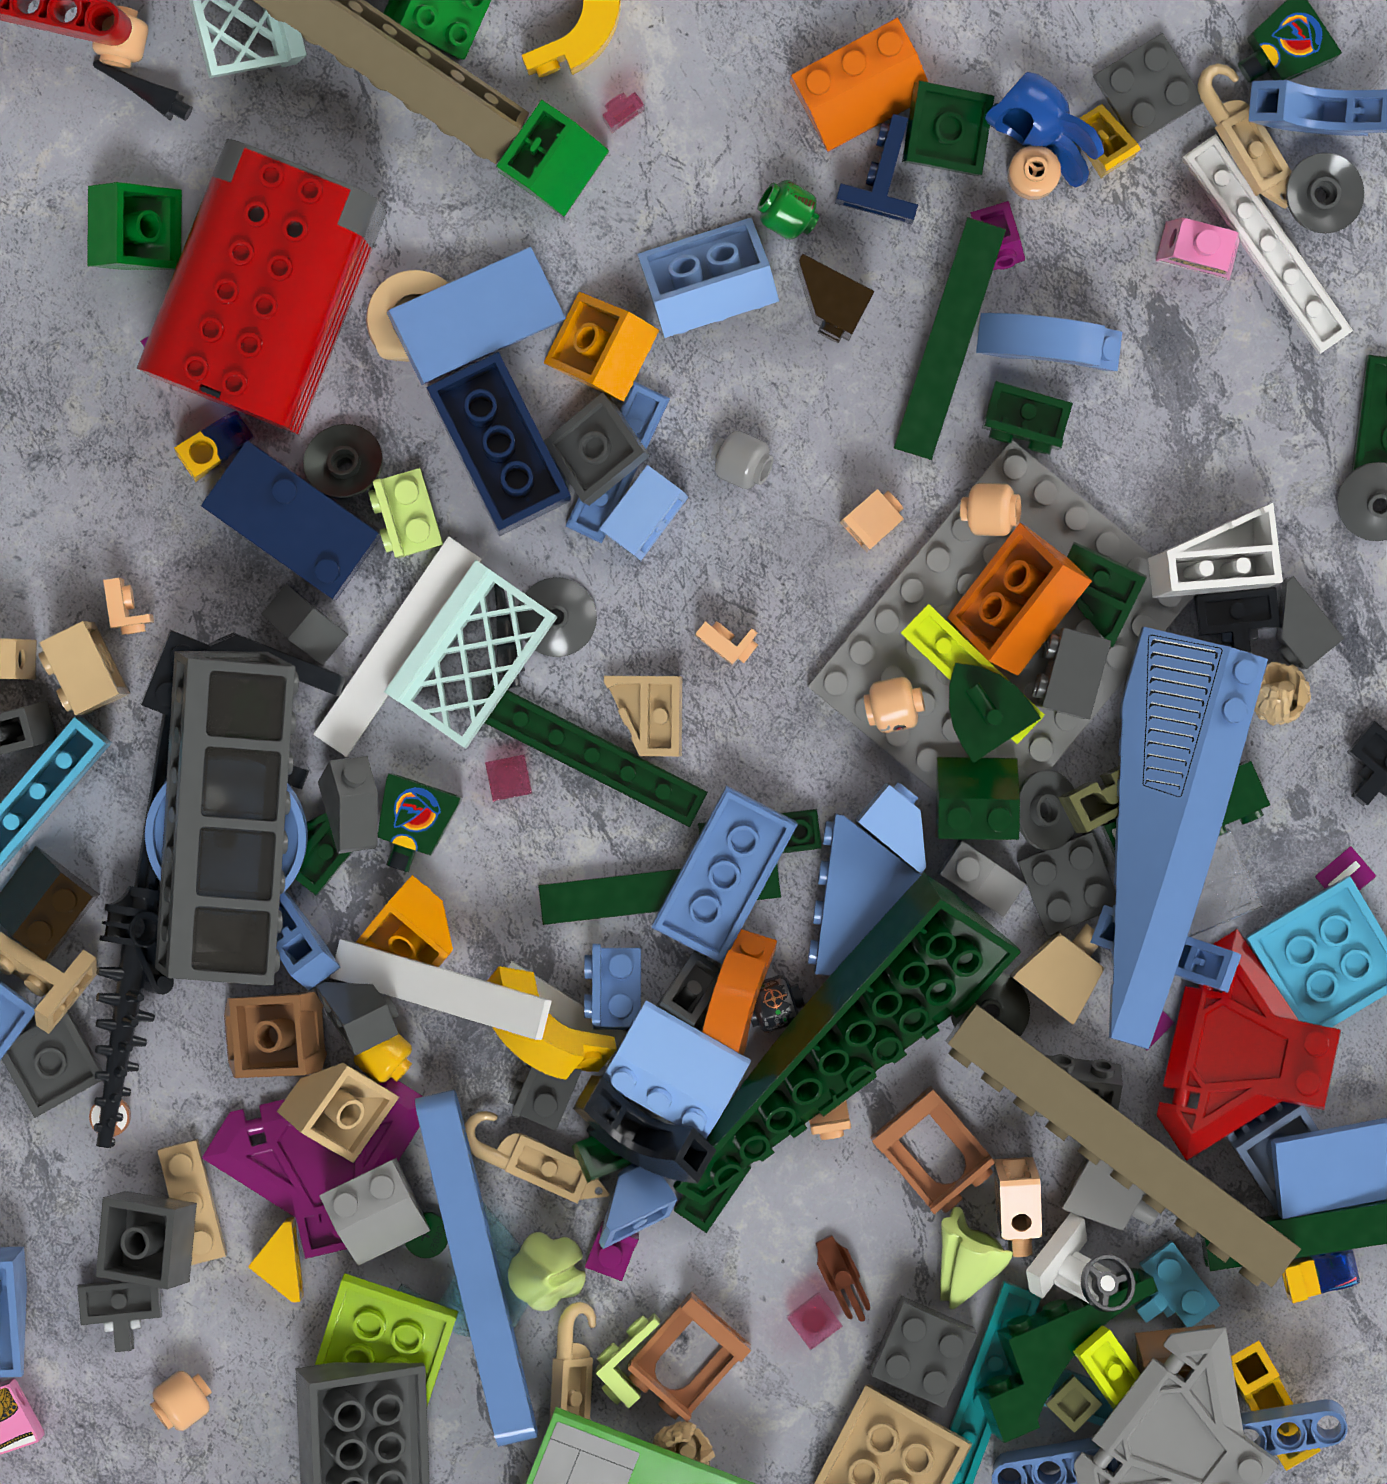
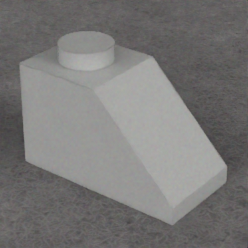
M960 839L937 872L1003 917L1026 885Z

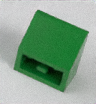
M541 99L496 168L498 173L565 218L609 153V150L576 122Z

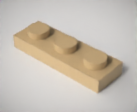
M198 1139L158 1149L157 1152L169 1198L197 1203L191 1265L226 1257L227 1250Z

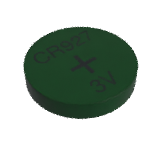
M423 1212L431 1231L406 1242L405 1246L413 1255L419 1258H433L446 1248L448 1241L442 1217L433 1212Z

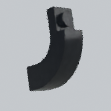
M591 1075L573 1107L589 1124L586 1131L597 1141L627 1161L669 1179L698 1184L716 1152V1149L694 1127L672 1125L650 1117L629 1103L603 1076Z

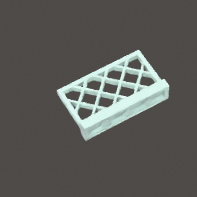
M189 0L209 78L281 65V68L297 65L307 56L301 33L287 23L272 18L265 8H263L264 12L259 21L256 22L238 9L243 0H237L234 6L225 0H210L229 13L220 29H218L205 19L203 10L209 0H203L202 3L201 0ZM233 16L253 29L244 45L224 33ZM265 20H266L268 29L265 28L264 26H262V24L264 23ZM209 32L215 36L212 42ZM257 33H260L272 42L275 56L262 58L248 49ZM219 39L239 52L232 64L217 66L213 49ZM243 56L250 59L249 61L240 62Z
M475 560L384 692L456 743L467 748L553 625L557 616ZM496 583L507 591L510 608L488 612L486 596ZM514 596L526 605L515 606ZM481 605L482 613L474 614ZM535 610L545 617L535 632L520 634L517 612ZM511 614L514 636L493 639L489 618ZM483 619L487 641L465 645L463 629L467 623ZM458 638L459 646L451 647ZM529 639L523 648L521 640ZM515 642L518 655L512 665L497 667L494 645ZM488 647L491 669L470 673L466 651ZM460 652L464 674L442 678L440 662L444 656ZM435 671L436 679L428 680ZM507 672L500 681L498 673ZM492 675L495 690L491 696L485 699L474 700L471 678ZM465 680L468 702L447 706L444 683ZM437 685L441 707L425 710L413 702L423 687ZM484 705L477 714L476 706ZM469 708L472 723L463 736L451 729L448 711ZM442 713L443 722L432 714Z

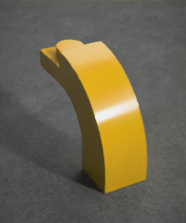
M583 0L580 19L567 35L521 55L528 75L537 73L539 78L548 76L560 70L559 63L564 61L567 62L571 74L574 75L592 64L606 49L616 31L621 10V0Z
M498 966L487 980L494 984L539 997L534 972ZM550 1013L548 1014L542 1040L531 1039L493 1027L502 1042L522 1061L538 1071L564 1080L575 1069H581L586 1072H599L617 1051L615 1037L574 1030L561 1024Z
M1259 1340L1231 1356L1236 1386L1250 1411L1293 1405L1281 1382L1279 1373ZM1286 1422L1281 1424L1277 1431L1284 1436H1291L1298 1431L1299 1427L1292 1422ZM1320 1448L1280 1454L1277 1457L1285 1471H1288L1318 1454L1321 1450Z

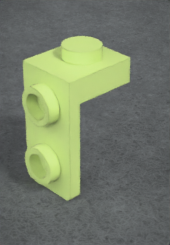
M655 1313L648 1319L643 1315L640 1316L626 1330L629 1337L623 1343L617 1346L613 1342L597 1357L600 1364L596 1368V1374L605 1383L601 1388L616 1405L622 1401L630 1408L641 1398V1390L630 1381L617 1364L660 1324V1318Z

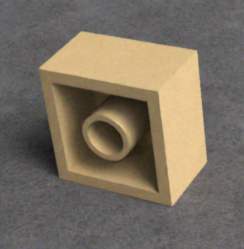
M82 621L39 642L43 649V652L38 654L40 661L48 675L55 674L61 686L56 692L67 712L72 710L75 715H88L130 694L95 622Z

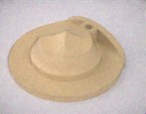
M408 270L392 275L379 285L369 301L366 323L370 339L380 357L387 360L410 362L387 315V311L448 284L446 280L430 272Z

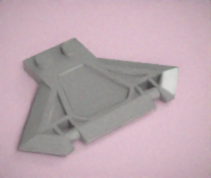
M1226 1326L1171 1333L1163 1344L1165 1348L1172 1352L1166 1362L1163 1364L1155 1358L1151 1359L1092 1437V1441L1101 1447L1092 1458L1081 1452L1074 1461L1077 1484H1264L1279 1465L1277 1458L1244 1435ZM1186 1363L1192 1367V1370L1186 1378H1183L1178 1372ZM1113 1458L1121 1462L1114 1472L1107 1468Z

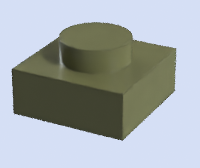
M1073 1374L1045 1402L1046 1406L1074 1433L1103 1405Z

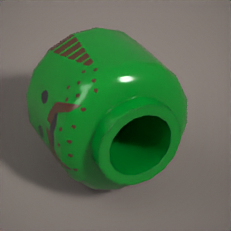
M784 180L778 184L771 183L763 193L757 206V210L761 212L760 220L762 224L788 240H793L802 233L808 235L814 229L819 219V214L815 212L817 205L816 197L790 180Z

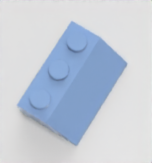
M752 217L637 254L664 338L682 334L691 329L723 321L729 317L779 302L770 264Z
M646 1000L618 1046L617 1051L614 1053L603 1077L620 1094L675 1125L694 1127L707 1139L726 1108L751 1060Z

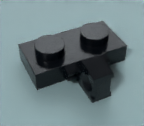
M1276 587L1194 596L1199 636L1221 634L1222 643H1230L1232 648L1251 653L1250 640L1259 639L1258 630L1280 627Z
M1372 721L1347 751L1348 754L1363 765L1358 774L1364 780L1351 795L1363 806H1368L1379 792L1387 797V731L1376 721Z

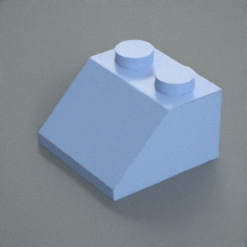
M897 782L894 787L885 783L855 820L921 874L926 868L921 810L914 805L919 798L901 783Z

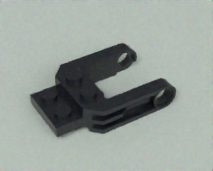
M170 629L140 704L171 717L175 651L269 652L294 665L300 682L336 696H340L347 678L234 632L206 644ZM234 660V661L259 662L258 660ZM212 671L210 673L207 735L222 736L217 734L216 731L224 722L243 673ZM211 746L205 749V753L212 756L234 755L252 759L264 765L267 763V753L264 751ZM293 765V771L288 775L287 783L292 787L303 789L309 770Z

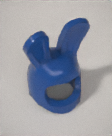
M1026 72L999 103L992 106L985 117L987 123L996 131L1009 135L1022 146L1032 145L1049 148L1057 156L1061 164V173L1070 186L1075 188L1086 183L1089 170L1085 159L1073 141L1094 160L1104 154L1102 140L1097 131L1080 118L1070 115L1069 103L1064 94L1048 79L1037 73Z

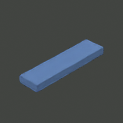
M634 382L620 412L647 449L670 398ZM638 467L590 506L578 498L566 527L602 544L606 534L600 528L625 496Z

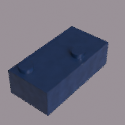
M499 352L426 387L428 396L499 537L571 501V494Z
M248 440L201 505L205 510L334 600L339 598L381 538V534Z

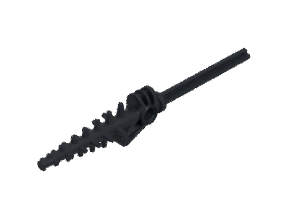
M162 714L134 886H128L125 893L117 901L105 904L104 911H108L107 921H102V924L106 925L105 934L99 937L100 941L121 944L119 967H98L96 971L97 975L112 979L117 983L115 993H97L96 1001L111 1005L113 1008L112 1019L96 1020V1027L108 1030L110 1033L109 1045H97L95 1047V1053L104 1055L107 1058L106 1071L95 1072V1079L104 1083L102 1097H96L94 1100V1104L101 1107L99 1123L94 1125V1131L98 1132L96 1146L111 1148L115 1145L113 1136L116 1122L123 1120V1114L118 1112L122 1097H129L131 1095V1089L124 1087L127 1072H137L139 1070L138 1063L129 1061L130 1052L133 1050V1047H145L147 1045V1039L134 1035L135 1027L138 1026L139 1022H153L155 1019L153 1013L139 1009L140 1003L144 1000L143 988L148 992L164 995L169 993L174 986L173 978H167L155 968L159 913L157 912L160 891L158 890L159 879L151 866L145 844V826L150 806L162 785L167 781L171 717ZM139 919H143L145 929L143 934L137 938L134 933V927Z

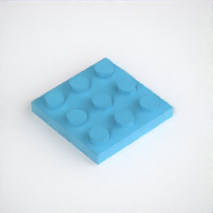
M1350 876L1344 877L1245 937L1259 962L1299 1021L1333 1027L1387 994V937Z

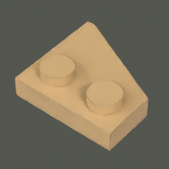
M604 676V683L609 688L619 708L618 712L624 725L628 727L632 735L631 739L639 756H682V676Z

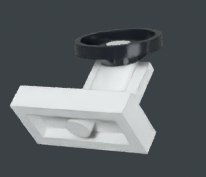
M1070 1213L1027 1268L1029 1291L1043 1299L1055 1284L1089 1303L1099 1311L1114 1312L1124 1308L1131 1301L1135 1291V1279L1130 1267L1125 1261L1114 1255H1101L1090 1259L1079 1253L1087 1242L1085 1219ZM1099 1260L1112 1261L1119 1265L1125 1274L1116 1277V1272L1097 1262ZM1127 1280L1128 1290L1125 1299L1116 1307H1108L1109 1296L1117 1292L1120 1282Z

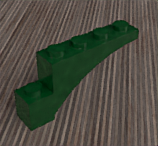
M1130 1268L1135 1279V1291L1129 1304L1120 1310L1102 1312L1075 1296L1066 1301L1064 1299L1051 1301L1043 1306V1311L1032 1316L1021 1315L1014 1317L1007 1322V1327L997 1330L1012 1375L1002 1374L995 1376L986 1382L987 1386L976 1390L992 1434L1003 1443H1006L1040 1428L1038 1418L1056 1381L1075 1356L1073 1351L1102 1325L1107 1324L1134 1303L1158 1292L1153 1276L1140 1268ZM1124 1271L1118 1272L1116 1277L1125 1274ZM1127 1280L1120 1282L1117 1292L1109 1296L1108 1307H1116L1125 1299L1128 1290Z

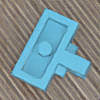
M1172 1240L1139 1263L1146 1273L1153 1276L1158 1292L1148 1296L1134 1307L1146 1323L1164 1312L1167 1318L1176 1312L1186 1327H1193L1221 1306Z

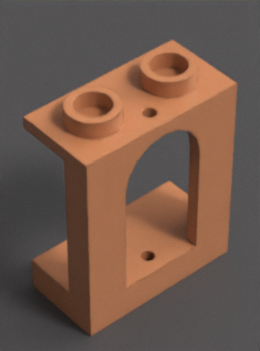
M929 1086L870 1137L875 1146L890 1160L929 1206L934 1215L939 1210L947 1213L954 1208L963 1198L959 1193L971 1183L974 1187L982 1184L992 1175L993 1171L990 1167L996 1163L932 1086ZM928 1114L957 1146L965 1158L964 1172L953 1183L942 1184L932 1179L899 1141L902 1136Z
M691 1291L628 1362L627 1369L631 1372L628 1378L644 1393H647L649 1389L661 1399L658 1405L670 1417L676 1420L681 1416L688 1422L691 1419V1413L738 1361L742 1362L751 1352V1344ZM694 1321L722 1347L685 1387L679 1389L667 1388L656 1377V1363L687 1326Z

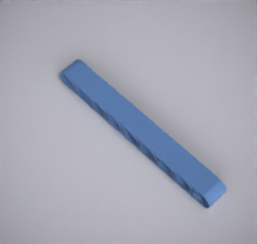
M453 1089L416 1098L415 1106L496 1443L500 1447L538 1438L535 1415L457 1093Z
M1324 1399L1241 1413L1243 1430H1255L1259 1436L1253 1442L1273 1456L1334 1446L1344 1440L1347 1434L1345 1411L1338 1402ZM1324 1416H1333L1339 1420L1338 1425L1333 1429H1323L1317 1423ZM1286 1422H1292L1299 1427L1298 1431L1291 1436H1284L1277 1429ZM1092 1438L1004 1452L996 1458L993 1464L992 1484H1077L1074 1461L1081 1452L1095 1456L1101 1447L1093 1442ZM1113 1458L1107 1468L1114 1472L1121 1462ZM1046 1461H1052L1060 1467V1470L1056 1474L1047 1475L1040 1470L1039 1466ZM1005 1468H1013L1020 1473L1021 1477L1015 1481H1007L1001 1477L1000 1472Z

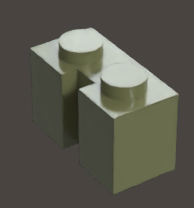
M1120 765L1100 775L1104 785L1099 787L1097 782L1084 783L1058 797L1076 833H1087L1119 816L1117 781L1120 779Z

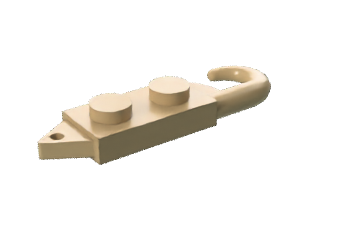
M1224 64L1209 65L1202 71L1198 79V92L1202 102L1217 125L1215 127L1216 131L1255 196L1261 194L1286 209L1288 207L1286 185L1292 172L1265 126L1248 121L1250 106L1241 100H1231L1222 103L1215 92L1212 80L1216 75L1222 74L1228 76L1233 82H1237L1239 80L1237 73Z
M488 1111L477 1112L465 1122L471 1153L476 1158L577 1204L579 1200L609 1196L610 1193L600 1179L587 1183L576 1157L523 1133L508 1135L497 1149L480 1142L476 1138L475 1128L482 1121H496L498 1118L497 1114ZM600 1187L603 1191L598 1194L595 1192V1189Z
M576 1302L569 1305L559 1319L556 1358H553L550 1420L555 1407L590 1420L593 1357H590V1352L586 1346L573 1342L574 1321L579 1314H584L587 1317L590 1328L596 1326L594 1310L584 1302Z

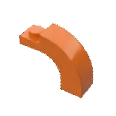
M743 929L740 930L731 950H728L702 1031L741 1055H744L747 1047L748 1033L756 1000L777 946V940Z

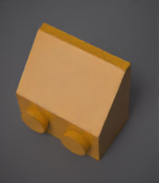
M578 292L543 363L597 391L604 392L624 402L659 329L629 311Z

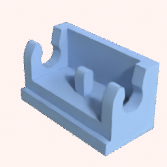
M647 465L601 526L600 530L641 561L688 499V496L680 488Z

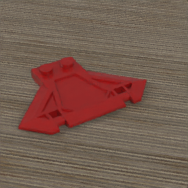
M1238 929L1213 943V945L1241 954L1228 993L1224 991L1223 993L1213 991L1214 988L1198 984L1197 988L1185 986L1163 1083V1087L1174 1089L1172 1104L1159 1102L1157 1117L1186 1161L1282 1101L1325 1110L1341 1030L1299 1021ZM1190 1093L1200 1095L1197 1109L1188 1107Z

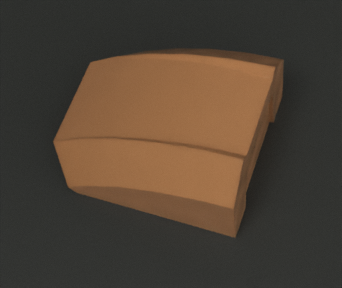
M315 992L227 998L224 1011L227 1056L234 1078L300 1076L322 1071L327 1056L323 1029V1004Z

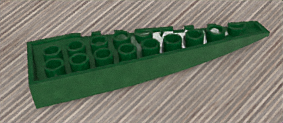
M923 873L816 991L731 1099L706 1139L716 1149V1152L699 1183L676 1180L673 1184L674 1189L704 1206L743 1177V1169L751 1163L759 1160L763 1162L774 1154L773 1147L789 1135L795 1138L808 1129L805 1123L819 1113L824 1117L877 1077L876 1071L882 1066L891 1062L895 1064L907 1055L905 1049L922 1037L928 1040L939 1032L938 1025L951 1015L958 1018L966 1012L1021 953L1020 949L952 891Z

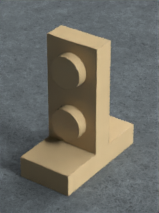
M0 932V972L6 975L13 973L24 981L25 986L31 992L40 997H43L44 994L46 995L34 1011L36 1026L49 1034L97 975L96 957L83 949L63 973Z

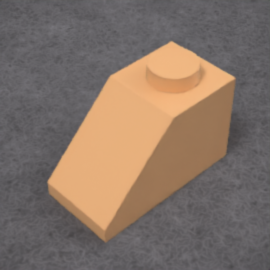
M877 489L840 523L858 544L868 552L904 520L899 514L904 508L889 491L882 494Z

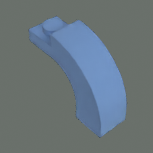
M1289 80L1252 81L1248 121L1271 128L1313 134L1368 136V133H1387V89L1331 90L1304 86Z
M981 313L976 353L1005 359L1044 360L1103 371H1118L1123 332L1105 328L1104 325L1062 318L1010 313Z
M1104 905L1090 943L1112 952L1115 934L1113 908ZM1187 936L1174 976L1228 993L1241 954Z

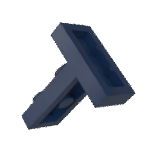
M893 114L890 124L882 122L876 146L883 148L879 163L871 161L865 185L873 186L872 191L841 183L835 204L913 224L918 204L887 196L909 118Z

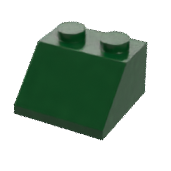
M937 757L935 837L938 839L1019 840L1020 791L1018 759L980 758L973 763L969 757Z

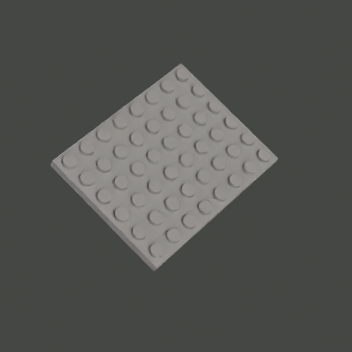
M1012 440V444H1007L975 484L999 483L1011 486L1014 494H1019L1021 498L1020 523L1027 526L1066 557L1073 543L1076 542L1147 576L1114 646L1109 648L1090 720L1037 707L1045 716L1018 744L1009 739L982 757L1017 758L1020 789L1022 783L1031 774L1037 771L1050 770L1128 677L1141 628L1148 627L1166 631L1195 595L1153 598L1148 558L1152 555ZM961 501L807 686L935 793L937 757L969 756L962 747L952 726L949 712L950 680L900 632L927 604H930L975 647L947 616L1017 527L1013 526L1012 531L1006 536L974 535L969 528L968 521L961 520ZM1076 602L1050 634H1056L1057 629L1067 628L1103 638L1091 621L1087 620L1080 611ZM1045 642L1018 676L991 663L1012 684L1017 686L1035 706L1038 698L1032 697L1035 679L1038 673L1045 674L1048 659L1042 658ZM906 677L911 682L913 689L921 688L925 711L918 712V722L915 727L882 733L876 725L870 726L868 722L864 695L869 694L870 687L875 682Z

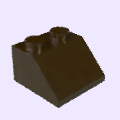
M802 253L797 265V272L813 323L820 326L818 333L836 343H839L841 338L849 341L875 291Z
M35 846L0 892V924L12 937L45 961L54 956L100 894L39 847Z

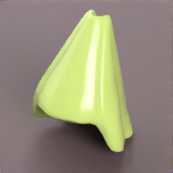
M954 1207L950 1217L943 1218L941 1222L940 1300L949 1301L950 1309L957 1308L1001 1273L1009 1264L1013 1255L1012 1251L1004 1250L995 1238L981 1231L970 1229L960 1207Z
M542 1232L530 1234L523 1242L519 1253L510 1262L508 1268L510 1288L517 1298L526 1302L532 1309L549 1311L556 1307L562 1298L574 1297L582 1290L586 1274L584 1271L575 1268V1264L583 1258L582 1250L575 1241L568 1237L551 1239Z

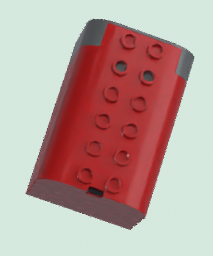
M226 139L136 369L150 377L300 435L387 214L380 200L361 189L251 145Z

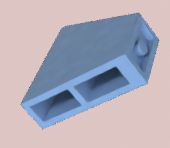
M834 813L833 822L826 821L823 845H830L828 861L820 862L818 884L825 885L823 901H815L813 924L820 925L818 941H810L808 964L815 965V974L830 976L845 958L921 876L843 814Z

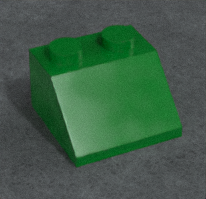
M122 182L88 186L87 266L118 270H175L181 256L182 190Z

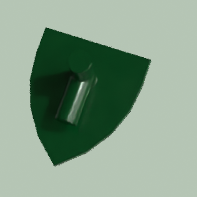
M955 663L949 684V712L953 729L973 763L1041 719L1030 701L1017 686L1000 674L980 666Z

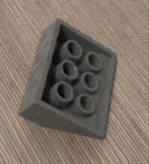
M333 1362L295 1368L300 1484H430L426 1371L423 1363Z

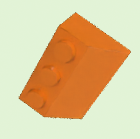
M898 17L793 73L790 78V84L827 152L891 119L893 114L898 115L910 109L914 82H928L918 54Z
M1019 523L947 618L988 661L1018 676L1092 580L1064 554L1027 526Z

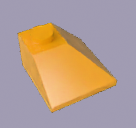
M413 875L388 901L356 941V943L437 967L453 951L443 901Z

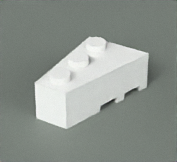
M1273 503L1252 510L1149 557L1148 564L1152 597L1267 588L1282 583L1283 578Z

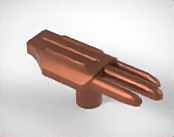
M830 1235L816 1242L818 1252L817 1265L829 1290L834 1292L846 1317L851 1320L853 1315L840 1291L843 1288L859 1321L864 1322L865 1316L850 1285L854 1284L865 1309L869 1311L871 1307L859 1281L860 1274L848 1249L840 1245Z

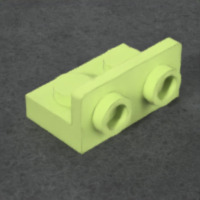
M421 468L384 479L378 478L373 481L375 489L368 491L374 513L382 512L386 528L380 529V534L386 552L393 551L395 558L399 559L443 545Z

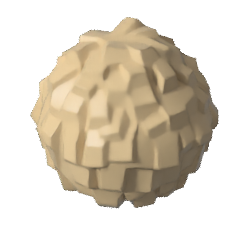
M1279 662L1267 664L1254 709L1260 720H1267L1270 725L1274 726L1276 724L1290 723L1300 717L1306 704L1311 700L1309 682L1305 681V677L1298 667L1293 664L1286 665Z
M679 1421L673 1425L664 1426L653 1437L652 1444L709 1466L710 1460L715 1457L712 1450L713 1446L710 1444L708 1437H705L702 1431L696 1428L697 1425L689 1421Z

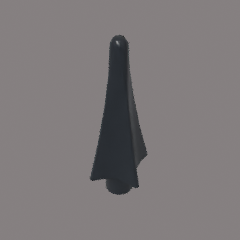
M99 60L93 62L94 68L128 88L171 121L173 115L186 121L191 115L193 107L182 101L184 96L179 95V91L133 76Z
M495 583L496 610L506 609L507 603L504 589ZM509 614L496 616L497 639L514 636ZM510 642L497 645V667L512 665L518 657L516 643ZM502 672V673H498V674H499V675H502V674H503V677H504V675H505L507 672ZM519 674L508 689L521 687Z

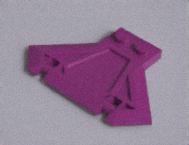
M392 1077L384 1083H378L395 1093L399 1098L354 1163L302 1134L283 1118L277 1111L285 1099L259 1105L261 1117L250 1120L246 1119L244 1109L229 1112L202 1159L294 1216L297 1221L305 1259L346 1250L347 1248L337 1234L319 1195L395 1158L399 1162L420 1128L415 1099L424 1096L399 1080L396 1082ZM265 1133L267 1143L253 1146L251 1136Z

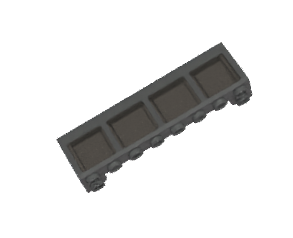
M175 651L155 962V968L167 978L267 986L274 985V976L280 967V955L276 946L277 933L281 932L283 926L279 901L280 894L285 890L282 857L288 849V837L284 827L285 815L289 813L291 807L287 782L288 775L293 771L290 738L296 729V716L292 708L293 695L297 694L299 688V678L294 665L269 652Z

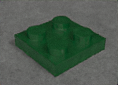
M924 81L914 82L902 162L972 176H981L990 125L985 117L993 106L995 96Z

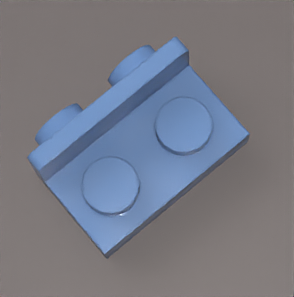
M592 944V955H585L584 960L585 979H592V994H584V1018H592L593 1030H629L641 1010V948H601V944Z

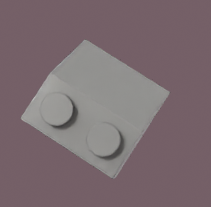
M397 1158L319 1195L337 1234L358 1266L431 1231Z

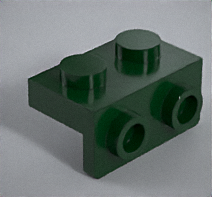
M995 381L982 429L990 431L989 438L1012 444L1013 438L1029 442L1027 449L1050 455L1052 449L1060 450L1062 448L1063 436L1073 403Z

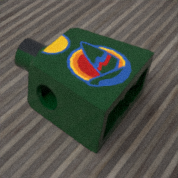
M1286 0L1249 35L1247 40L1254 52L1238 62V67L1249 83H1252V81H1255L1267 72L1273 80L1290 81L1331 63L1342 52L1308 0Z
M388 773L378 828V838L393 843L386 865L409 872L416 851L431 856L461 804L463 797L394 773Z

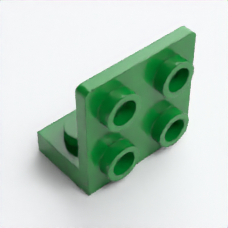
M389 0L383 14L423 41L457 59L464 60L491 0Z

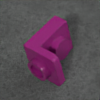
M1009 201L970 212L973 219L1006 229L993 270L1008 269L1017 263L1025 261L1021 239Z
M602 1221L585 1268L622 1281L633 1251L637 1246L639 1234L635 1233L602 1249L599 1244L604 1221Z

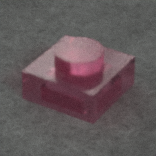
M623 92L604 106L607 112L602 114V118L611 133H614L644 112L645 107L636 92L628 97Z
M525 754L485 762L493 801L532 794Z
M819 1292L787 1315L788 1321L810 1350L843 1327Z

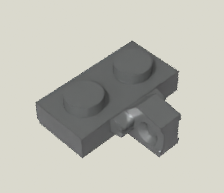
M117 1280L77 1285L80 1324L103 1323L104 1331L113 1332L115 1352H126L134 1349L133 1330L141 1329L142 1319L162 1317L160 1288Z

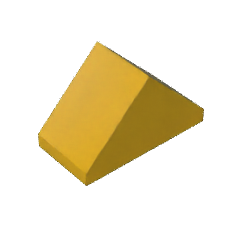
M1103 104L1080 117L1081 120L1097 131L1102 140L1104 148L1102 156L1094 160L1086 154L1100 178L1134 158L1141 150L1135 139Z
M287 1217L248 1268L291 1302H300L304 1296L296 1220L295 1217Z

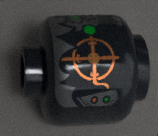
M783 975L765 979L756 1000L751 1019L752 1026H759L765 1033L786 1028L799 1013L798 1009L805 1006L799 985L790 986L788 979Z

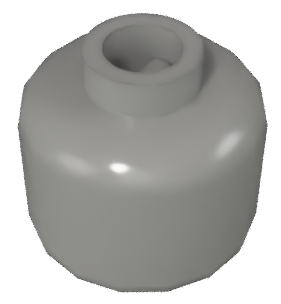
M733 431L726 439L719 438L711 453V459L715 461L717 477L742 489H751L756 484L762 485L772 469L774 460L765 441L742 431Z

